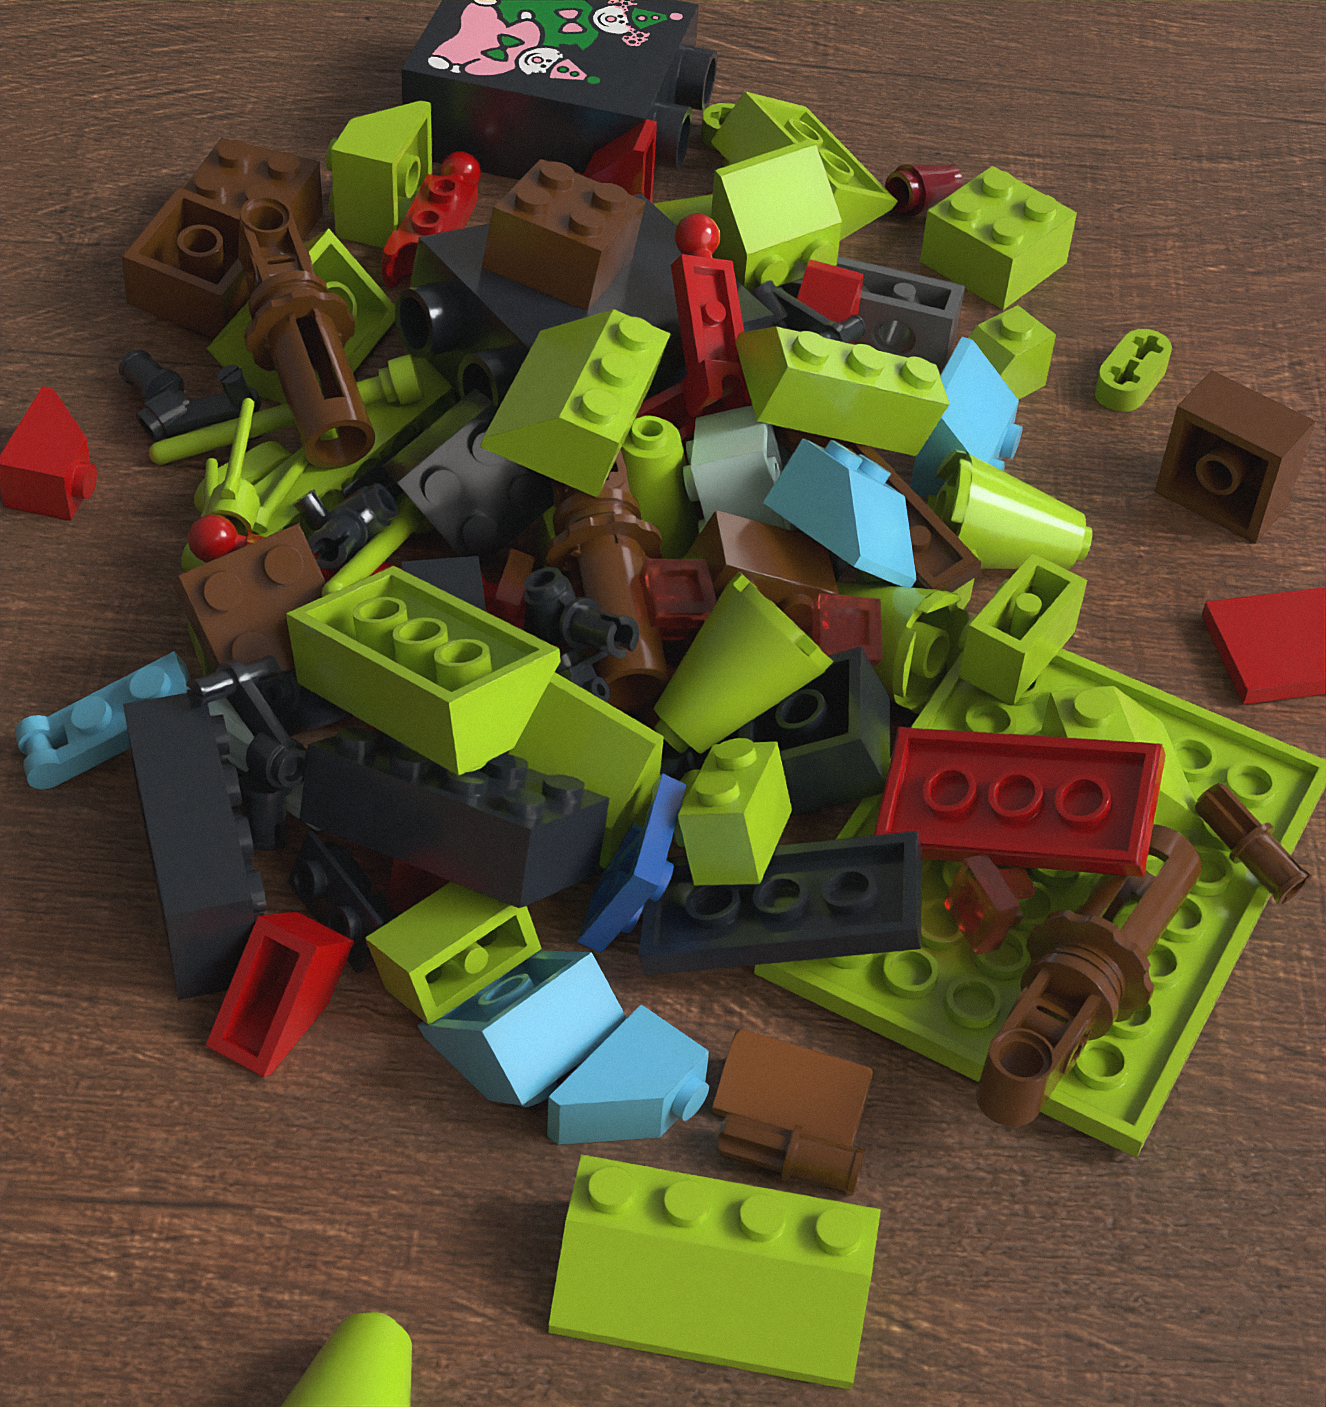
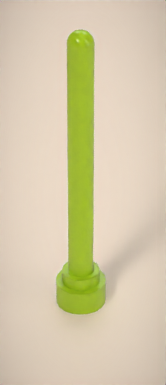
M411 354L388 360V367L378 370L379 376L356 382L364 404L387 398L388 403L399 400L401 405H406L425 399L421 379ZM285 403L253 413L248 439L294 426L288 404ZM238 418L155 442L149 449V457L155 464L164 465L233 444Z
M405 492L400 494L395 501L398 507V515L391 519L390 526L376 534L323 586L322 597L371 576L412 533L423 534L434 529L433 525Z

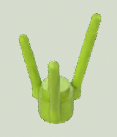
M246 398L242 402L226 477L221 484L218 485L217 460L209 458L206 461L204 507L201 517L210 514L223 516L235 526L237 534L244 536L247 535V532L265 533L267 531L271 515L309 463L303 450L260 506V500L255 487L250 482L240 478L254 409V401L250 398Z

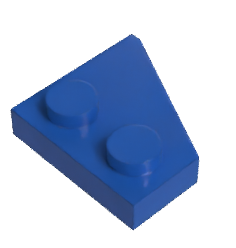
M663 773L658 778L652 788V799L644 827L632 822L614 857L608 863L593 888L578 943L602 953L619 932L628 935L633 930L641 915L644 903L648 899L655 902L660 899L673 873L674 865L666 861L686 784Z

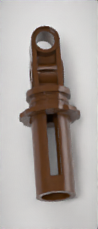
M253 197L247 200L240 209L238 257L246 275L250 295L248 306L252 318V323L246 328L244 336L247 351L253 354L254 363L260 368L277 372L308 461L317 467L325 469L349 466L365 457L375 443L374 429L344 351L346 342L354 336V317L347 311L346 301L334 293H329L323 279L314 274L309 251L306 246H303L290 207L284 201L275 197ZM335 428L338 438L333 440L320 439V436L325 432Z
M620 449L598 498L550 478L553 502L556 507L553 514V526L556 537L551 539L544 553L548 561L546 568H558L562 575L569 579L576 598H590L597 602L601 609L618 615L630 616L637 622L639 640L632 652L625 649L627 653L625 658H615L607 653L608 656L592 664L597 677L603 678L609 686L610 697L606 703L625 712L643 709L657 703L670 681L647 575L648 571L654 570L663 557L662 548L660 547L663 540L660 531L653 523L641 520L638 501L630 493L627 468ZM587 647L584 649L585 657L600 652V650Z
M1153 824L1148 854L1165 862L1156 877L1147 870H1145L1144 877L1101 874L1075 913L1070 910L1050 913L1043 924L1035 925L1032 929L1026 945L1031 963L1021 978V993L1011 1008L1005 1023L990 1043L976 1091V1100L979 1108L992 1121L1005 1126L1017 1127L1026 1125L1036 1119L1063 1075L1067 1076L1076 1064L1087 1041L1101 1038L1110 1030L1114 1022L1130 1020L1134 1012L1145 1009L1149 1003L1155 985L1151 982L1149 976L1151 964L1148 956L1198 881L1202 871L1199 854L1194 846L1180 833L1168 827ZM1131 898L1138 904L1121 930H1119L1118 926L1113 923Z

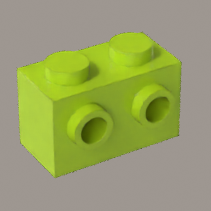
M1032 553L1010 579H1005L1001 583L993 598L978 615L972 616L965 625L958 641V648L963 650L958 677L1014 706L1075 633L1088 580Z
M736 738L721 744H713L701 770L695 772L692 788L680 808L674 829L678 846L685 847L694 886L761 883L792 812L777 742L753 743L749 739Z
M452 881L365 938L385 989L428 1025H431L542 949L527 906L519 909Z

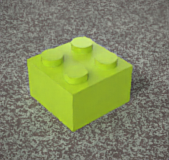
M991 166L927 211L920 262L953 282L964 285L965 289L1004 310L1067 263L1077 212L1057 202L1053 197L1043 194L1019 181L1008 172Z

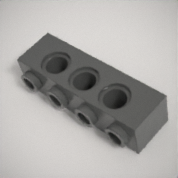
M838 256L837 267L864 274L858 316L866 324V333L861 338L856 339L854 345L865 344L878 351L907 358L912 356L920 357L936 364L937 369L943 371L956 339L965 286ZM803 278L778 286L777 288L782 287L785 292L797 299Z

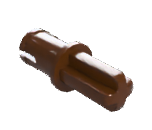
M1217 783L1203 792L1197 799L1195 805L1196 812L1230 848L1229 859L1235 864L1242 862L1269 891L1277 904L1286 903L1309 883L1312 875L1307 870L1305 871L1272 836L1275 828L1271 823L1261 824L1226 785Z
M729 1114L725 1117L717 1139V1153L723 1157L782 1173V1182L788 1183L790 1176L844 1191L853 1196L865 1149L859 1147L855 1149L803 1134L802 1125L796 1124L792 1131L736 1114Z

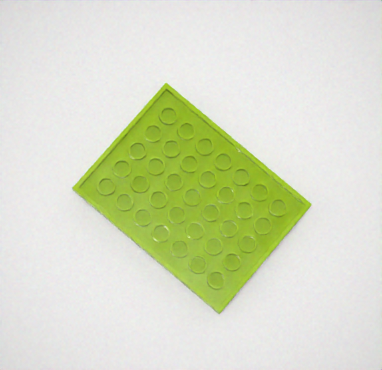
M1063 648L1060 649L1014 706L958 677L963 656L962 651L911 727L1040 736L1050 692L1114 685L1164 723L1196 803L1200 795L1217 783L1226 785L1261 824L1271 823L1275 828L1272 836L1290 855H1292L1326 788L1325 759ZM883 794L863 798L836 840L873 836ZM1204 820L1200 829L1176 831L1184 836L1196 849L1201 860L1202 871L1198 881L1148 956L1151 964L1149 976L1151 982L1155 985L1149 1003L1145 1009L1134 1012L1130 1020L1114 1022L1110 1030L1101 1038L1087 1041L1072 1070L1067 1076L1063 1075L1040 1111L1135 1158L1138 1157L1271 896L1269 891L1242 862L1235 864L1229 859L1230 848ZM1148 854L1145 870L1156 877L1165 862ZM922 859L921 949L755 965L754 974L979 1082L990 1043L1005 1023L1011 1008L1021 993V978L1031 963L1026 945L1032 929L1035 925L1043 924L1050 913L1070 910L1075 913L1101 874L1018 867L1011 878H1005L996 865ZM1131 898L1113 923L1118 926L1119 930H1121L1138 904Z

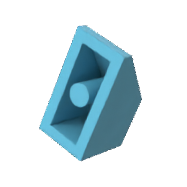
M640 1005L548 1097L547 1137L558 1145L660 1138L678 1118H681L683 1121L690 1119L705 1101L709 1091V1085L705 1082L709 1051L655 1013Z

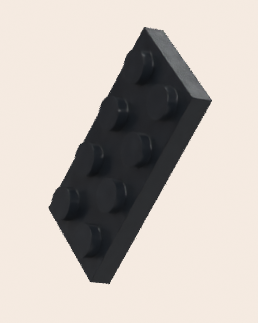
M918 831L776 846L760 884L694 886L687 855L667 857L666 861L674 865L673 873L660 899L656 902L648 899L645 902L638 957L644 975L647 976L921 949L922 848Z

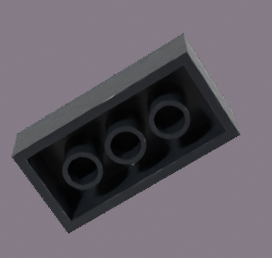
M187 693L125 703L123 708L136 788L178 999L182 1000L227 991L257 917L265 915L264 912L267 911L259 869L254 870L252 859L243 860L254 857L247 816L242 817L240 808H231L232 806L242 805L235 764L230 765L228 758L220 759L221 755L230 754L223 714L210 716L208 703L201 707H195L190 702Z
M368 725L361 728H342L338 730L336 736L308 744L299 820L520 909L598 874L610 798L584 789V782L578 778L567 775H546L528 768V762L525 759L508 754H501L487 761L482 768L472 772H465L458 776L377 728Z

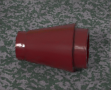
M903 164L887 177L885 188L898 201L893 208L895 212L904 213L907 216H915L938 204L960 189L963 180L960 170L953 164Z

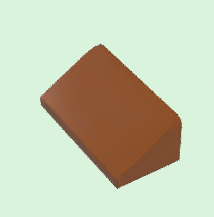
M738 1029L731 1042L711 1113L723 1117L729 1114H736L792 1131L795 1125L798 1124L803 1126V1134L852 1147L869 1096L873 1071L864 1065L744 1029Z

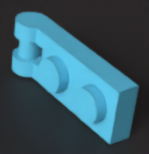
M173 651L48 717L36 715L20 721L15 727L14 733L20 752L27 755L23 767L29 785L41 790L56 787L129 749L130 745L123 704L187 693L186 690L190 688L186 686V683L191 678L186 664ZM68 743L67 745L55 750L56 748Z

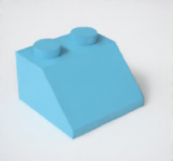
M961 337L940 376L950 405L915 458L910 488L918 496L928 498L929 494L937 496L944 485L945 479L935 477L947 453L953 449L968 452L1004 471L1005 462L1002 459L1003 457L1009 459L1014 457L1022 435L1023 427L1014 424L1019 400L972 339Z
M803 438L763 503L853 567L901 587L911 588L917 580L905 496L885 483L891 473L861 454L856 455L833 440H830L824 449Z
M538 951L431 1025L423 1021L417 1026L423 1037L488 1101L529 1107L547 1099L559 1087L556 1080L572 1068L579 1067L627 1018L592 952Z

